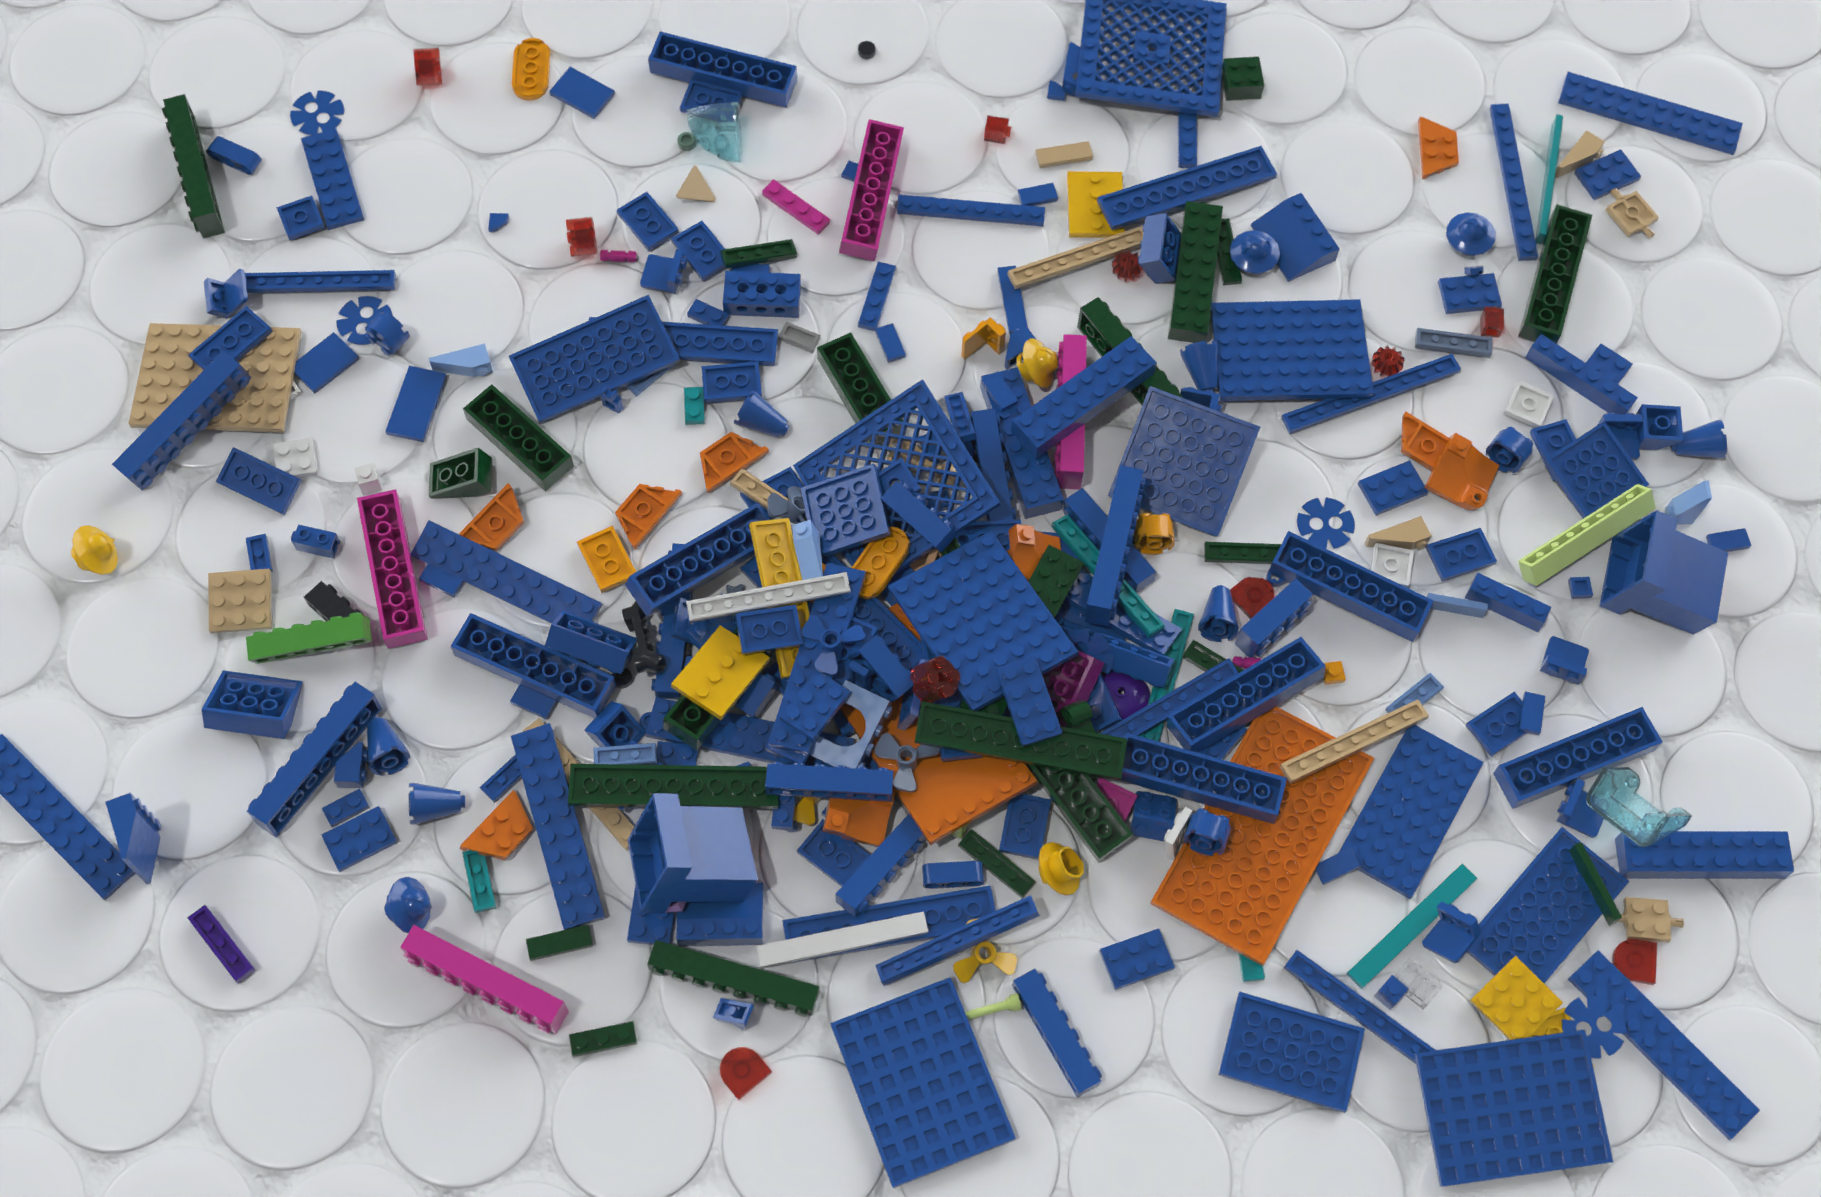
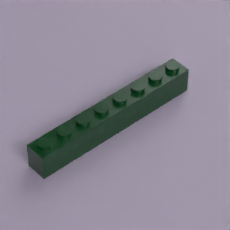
M657 940L654 942L647 963L649 970L655 975H670L672 979L679 982L688 980L694 986L701 988L709 986L712 987L713 991L723 994L725 991L730 992L739 999L748 997L754 999L753 1001L757 1004L766 1005V1003H769L778 1010L786 1011L790 1009L795 1011V1014L807 1017V1014L813 1016L820 993V986Z

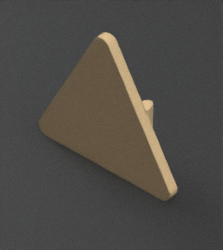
M693 166L676 197L678 199L714 202L716 200L714 194L698 167Z

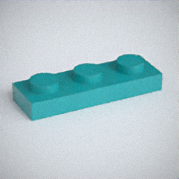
M471 850L462 852L474 912L479 913L495 909L496 903L486 856L479 855V852Z

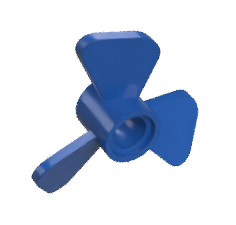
M812 615L802 628V636L805 639L821 642L823 651L814 663L815 669L820 673L830 676L838 674L836 655L841 653L843 644L862 642L866 637L860 625H854L842 634L835 629L826 630L817 615ZM829 641H836L832 645L827 644Z

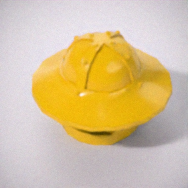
M1030 338L1024 344L1023 353L1017 356L1016 364L1027 382L1033 381L1039 387L1047 388L1052 384L1054 371L1058 368L1057 354L1052 349L1045 347L1039 340Z
M90 525L81 526L74 532L72 538L71 557L74 558L77 566L82 570L100 575L109 574L116 568L118 562L117 550L114 544L115 539L97 527Z
M1055 842L1044 844L1040 849L1038 857V869L1042 883L1049 885L1059 894L1065 896L1074 894L1079 888L1080 877L1084 871L1082 860L1068 846L1063 847Z

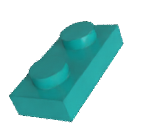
M703 387L684 388L685 425L705 424Z

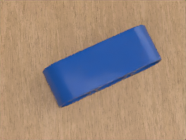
M217 136L206 150V153L212 159L248 175H251L262 161V158L256 152L220 136Z
M980 861L928 863L922 866L923 887L927 889L975 887L984 884L983 863Z

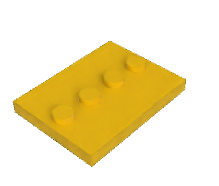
M1067 171L1069 237L1107 238L1125 232L1124 227L1111 230L1097 203V197L1123 189L1122 172Z
M720 625L671 683V688L722 720L769 663L770 657L762 652L742 655L739 637Z

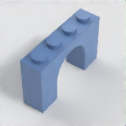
M845 680L843 687L851 693L845 704L859 710L863 714L866 722L865 733L857 743L851 746H839L818 736L810 755L833 767L837 765H843L847 768L865 767L863 762L866 756L871 755L875 746L873 742L876 737L879 738L884 728L882 724L885 718L888 719L893 711L892 703Z

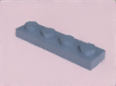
M1417 328L1415 348L1491 357L1493 337Z

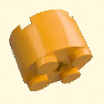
M1143 513L1139 515L1134 533L1135 548L1141 549V553L1147 555L1162 554L1163 550L1167 548L1168 551L1171 550L1175 542L1173 522L1170 519V515L1166 513L1160 515Z

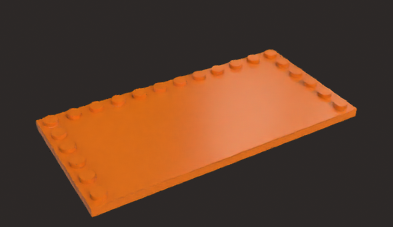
M898 603L889 607L888 610L920 641V635ZM926 680L924 682L926 692L924 698L921 699V703L922 701L931 703L928 681ZM903 695L891 702L893 711L888 719L885 718L882 724L884 726L879 738H875L873 745H877L884 733H889L900 747L909 745L916 749L921 745L914 743L918 717L913 725H909L905 731L897 729ZM844 703L840 710L853 727L859 739H861L866 729L865 718L859 710ZM873 749L870 756L878 768L892 770L894 779L899 770L896 760L878 758ZM939 753L936 756L917 759V767L912 771L917 788L915 792L901 791L896 789L894 785L893 788L931 846L1037 785V780L1025 763L989 756L941 762ZM905 757L902 760L909 761L911 760V758Z
M1275 706L1252 721L1230 762L1285 777L1279 768L1282 763L1336 737ZM1359 751L1292 784L1287 780L1279 813L1274 824L1205 805L1203 809L1217 816L1223 815L1229 819L1231 831L1223 854L1218 855L1219 852L1213 853V856L1199 854L1190 849L1191 845L1188 842L1184 843L1150 904L1263 966L1370 768L1374 757Z

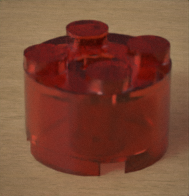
M439 48L413 49L416 85L442 84V76L439 74L441 73Z
M593 218L566 219L567 231L570 230V232H567V240L570 245L572 244L570 246L571 257L598 253Z
M943 656L916 665L911 672L910 680H913V692L921 701L931 703L950 697L957 690L960 673Z

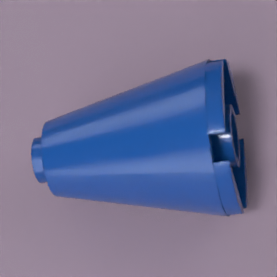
M1200 341L1185 346V351L1180 349V356L1197 390L1214 392L1217 389L1218 378L1217 342L1211 341L1212 344H1207L1206 341Z
M751 390L750 393L753 396H747L737 414L740 419L739 421L734 420V424L778 438L780 435L785 436L790 427L787 425L788 420L756 391Z
M1716 420L1683 432L1684 441L1670 446L1671 451H1675L1676 455L1726 458L1727 438L1726 434H1723V431H1721V429L1725 428L1722 420Z
M1218 585L1211 589L1198 625V631L1200 630L1201 636L1209 641L1221 642V639L1226 638L1230 641L1239 632L1231 591L1223 585Z
M380 717L373 718L367 724L369 768L372 773L381 776V773L388 772V775L397 773L408 765L407 760L410 759L409 751L386 719Z
M409 783V787H413V791L408 793L409 816H413L414 819L409 821L410 825L461 812V808H465V795H461L460 791Z

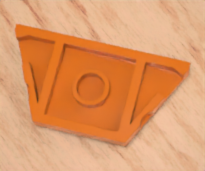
M1419 117L1418 129L1422 179H1426L1430 174H1439L1444 172L1445 169H1451L1458 165L1457 132L1424 117Z
M1405 412L1402 416L1401 453L1432 471L1449 437Z
M730 432L701 451L700 458L707 492L710 493L737 475L741 469H746L768 454L769 449L765 446L760 447L753 444L752 440L741 438L740 435Z
M507 483L459 535L490 550L498 551L525 523L512 486Z
M639 484L616 510V517L635 550L680 498L682 491L675 489V491L664 490V487H650L649 485Z
M514 790L460 845L462 851L467 849L479 852V855L493 856L496 859L505 861L529 836L533 827Z

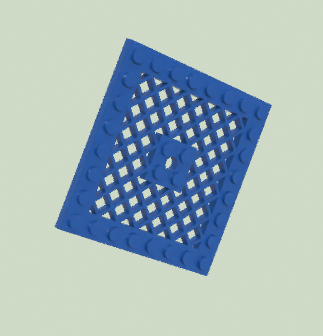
M1085 0L1075 97L1218 117L1227 3L1207 0ZM1112 7L1114 11L1110 12L1107 8ZM1128 9L1132 12L1129 15L1125 12ZM1147 12L1149 16L1145 17L1142 13ZM1164 14L1167 18L1163 20L1160 16ZM1120 15L1122 19L1119 20L1115 16ZM1137 17L1140 21L1136 23L1133 19ZM1182 17L1184 21L1180 22L1177 18ZM1199 19L1202 23L1198 25L1195 21ZM1111 20L1114 24L1109 25L1107 21ZM1155 20L1157 24L1153 25L1150 21ZM1172 22L1175 26L1171 28L1168 24ZM1128 23L1130 27L1127 28L1124 24ZM1145 25L1148 29L1144 30L1142 26ZM1190 25L1193 29L1188 30L1185 26ZM1119 28L1122 32L1117 33L1115 29ZM1163 28L1166 32L1162 33L1159 29ZM1180 30L1183 34L1180 36L1177 31ZM1109 33L1112 37L1108 39L1105 35ZM1198 33L1201 37L1197 38L1194 34ZM1127 36L1130 40L1126 42L1123 37ZM1188 38L1191 43L1188 44L1185 39ZM1117 41L1120 46L1116 47L1113 43ZM1179 43L1182 48L1178 49L1175 45ZM1197 46L1200 50L1196 52L1193 47ZM1108 47L1111 51L1107 53L1104 48ZM1148 48H1154L1156 51H1150ZM1125 49L1128 54L1124 55L1121 51ZM1188 52L1191 56L1186 57L1183 53ZM1116 55L1119 59L1115 61L1112 56ZM1178 57L1181 62L1177 63L1174 59ZM1196 60L1199 64L1195 66L1192 61ZM1107 61L1109 65L1105 66L1102 62ZM1122 63L1127 66L1125 69L1120 66ZM1186 65L1189 70L1185 71L1182 67ZM1142 66L1145 70L1141 72L1138 67ZM1159 68L1162 73L1158 74L1155 70ZM1115 69L1118 73L1113 74L1111 70ZM1132 71L1135 76L1131 77L1128 73ZM1177 71L1180 75L1176 77L1173 72ZM1194 73L1198 78L1193 79L1190 75ZM1105 74L1108 79L1103 80L1100 76ZM1150 74L1153 78L1149 80L1146 75ZM1167 76L1171 81L1166 82L1163 78ZM1123 77L1126 81L1122 83L1119 78ZM1140 79L1144 84L1139 85L1136 81ZM1185 79L1188 84L1184 85L1181 81ZM1158 82L1161 87L1157 88L1154 84ZM1176 85L1179 89L1175 91L1172 86ZM1193 87L1196 90V92L1193 93L1189 89Z
M923 379L793 465L803 484L808 486L829 479L830 477H827L829 468L836 469L835 476H838L842 471L849 472L855 470L858 460L865 461L864 466L870 465L871 462L878 463L877 472L882 496L894 481L899 480L901 485L905 482L913 490L911 494L915 497L920 495L927 503L928 500L936 501L934 509L941 514L940 516H943L941 518L942 521L947 519L954 526L952 530L956 534L1001 505ZM910 415L918 416L916 424L908 423ZM923 418L927 422L928 426L921 425ZM894 425L902 427L900 435L892 434ZM907 428L914 429L913 437L905 436ZM920 430L927 431L926 439L918 438ZM932 433L935 435L938 441L931 440ZM878 436L885 437L883 446L876 445ZM891 438L898 439L896 448L889 447ZM903 441L911 442L909 450L901 449ZM916 443L924 444L922 452L914 451ZM929 445L937 446L935 455L927 453ZM862 447L869 448L867 457L860 456ZM942 448L948 457L940 456ZM874 449L882 450L880 459L872 458ZM887 451L894 452L893 461L885 460ZM900 454L907 455L906 462L902 457L899 459ZM913 456L920 457L918 466L911 464ZM845 458L853 459L851 467L843 466ZM926 458L934 459L931 468L924 467ZM939 460L946 461L945 470L937 469ZM951 464L954 466L957 472L950 471ZM910 469L917 470L915 477ZM922 471L930 472L928 481L920 480ZM935 473L943 475L941 483L933 482ZM948 476L956 477L954 486L946 485ZM961 479L967 488L959 487ZM920 485L926 486L924 494H919L921 491H923ZM932 487L939 488L937 497L930 496ZM945 489L953 490L951 499L943 498ZM958 491L966 493L964 502L956 500ZM884 502L885 508L889 512L892 511V515L887 516V519L890 521L889 527H894L895 522L903 523L901 530L905 532L908 538H911L909 539V554L895 574L935 549V547L916 530L914 534L906 533L908 523L903 518H898L897 513ZM941 502L949 504L947 512L939 511ZM954 505H959L958 508L953 510ZM863 544L843 551L851 566L854 565L865 549Z

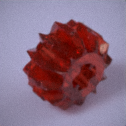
M1122 250L1120 254L1115 255L1112 261L1113 274H1117L1118 279L1124 278L1125 282L1127 279L1133 282L1135 277L1139 278L1143 271V268L1138 263V252L1132 254L1131 250L1128 253Z
M1387 345L1385 348L1380 347L1373 354L1371 366L1375 367L1374 372H1380V377L1384 374L1388 377L1402 371L1405 357L1401 356L1402 351L1396 352V347L1390 349Z

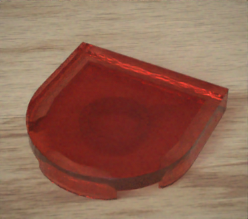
M1247 577L1230 589L1233 602L1249 619L1253 618L1274 598V589L1264 578Z
M1627 939L1616 946L1612 954V964L1629 981L1649 985L1656 984L1657 942Z
M746 1047L730 1050L725 1054L720 1063L721 1079L738 1101L772 1074L771 1069L754 1050Z

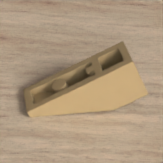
M1586 130L1558 166L1555 178L1573 172L1577 168L1591 163L1595 158L1599 159L1604 151L1602 147L1605 141Z
M1420 516L1370 534L1364 544L1366 547H1374L1375 543L1409 550L1416 548L1420 550L1427 546L1432 535Z

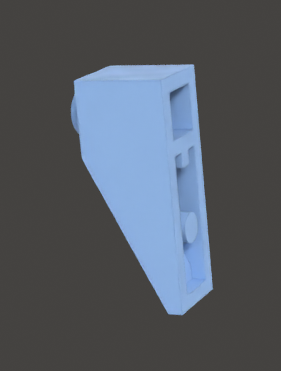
M485 343L429 358L433 371L471 377L485 376L493 372Z
M1709 480L1703 481L1674 497L1666 506L1665 514L1678 519L1677 525L1693 524L1712 499Z
M811 520L792 525L793 542L802 580L822 577L823 568L819 531Z

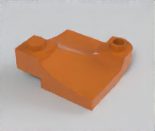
M1455 432L1449 437L1442 454L1439 455L1424 488L1459 507L1477 510L1485 504L1488 490L1500 465L1479 452L1472 445V441Z
M1016 524L1008 530L1010 549L1006 552L1027 581L1031 578L1048 545L1061 550L1059 537L1034 530V526Z
M892 789V802L829 798L822 832L841 836L842 839L879 847L885 838L889 815L895 798V789Z

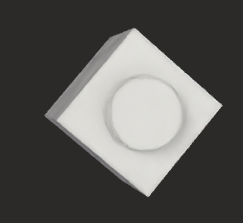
M374 463L354 468L358 485L363 495L382 490Z

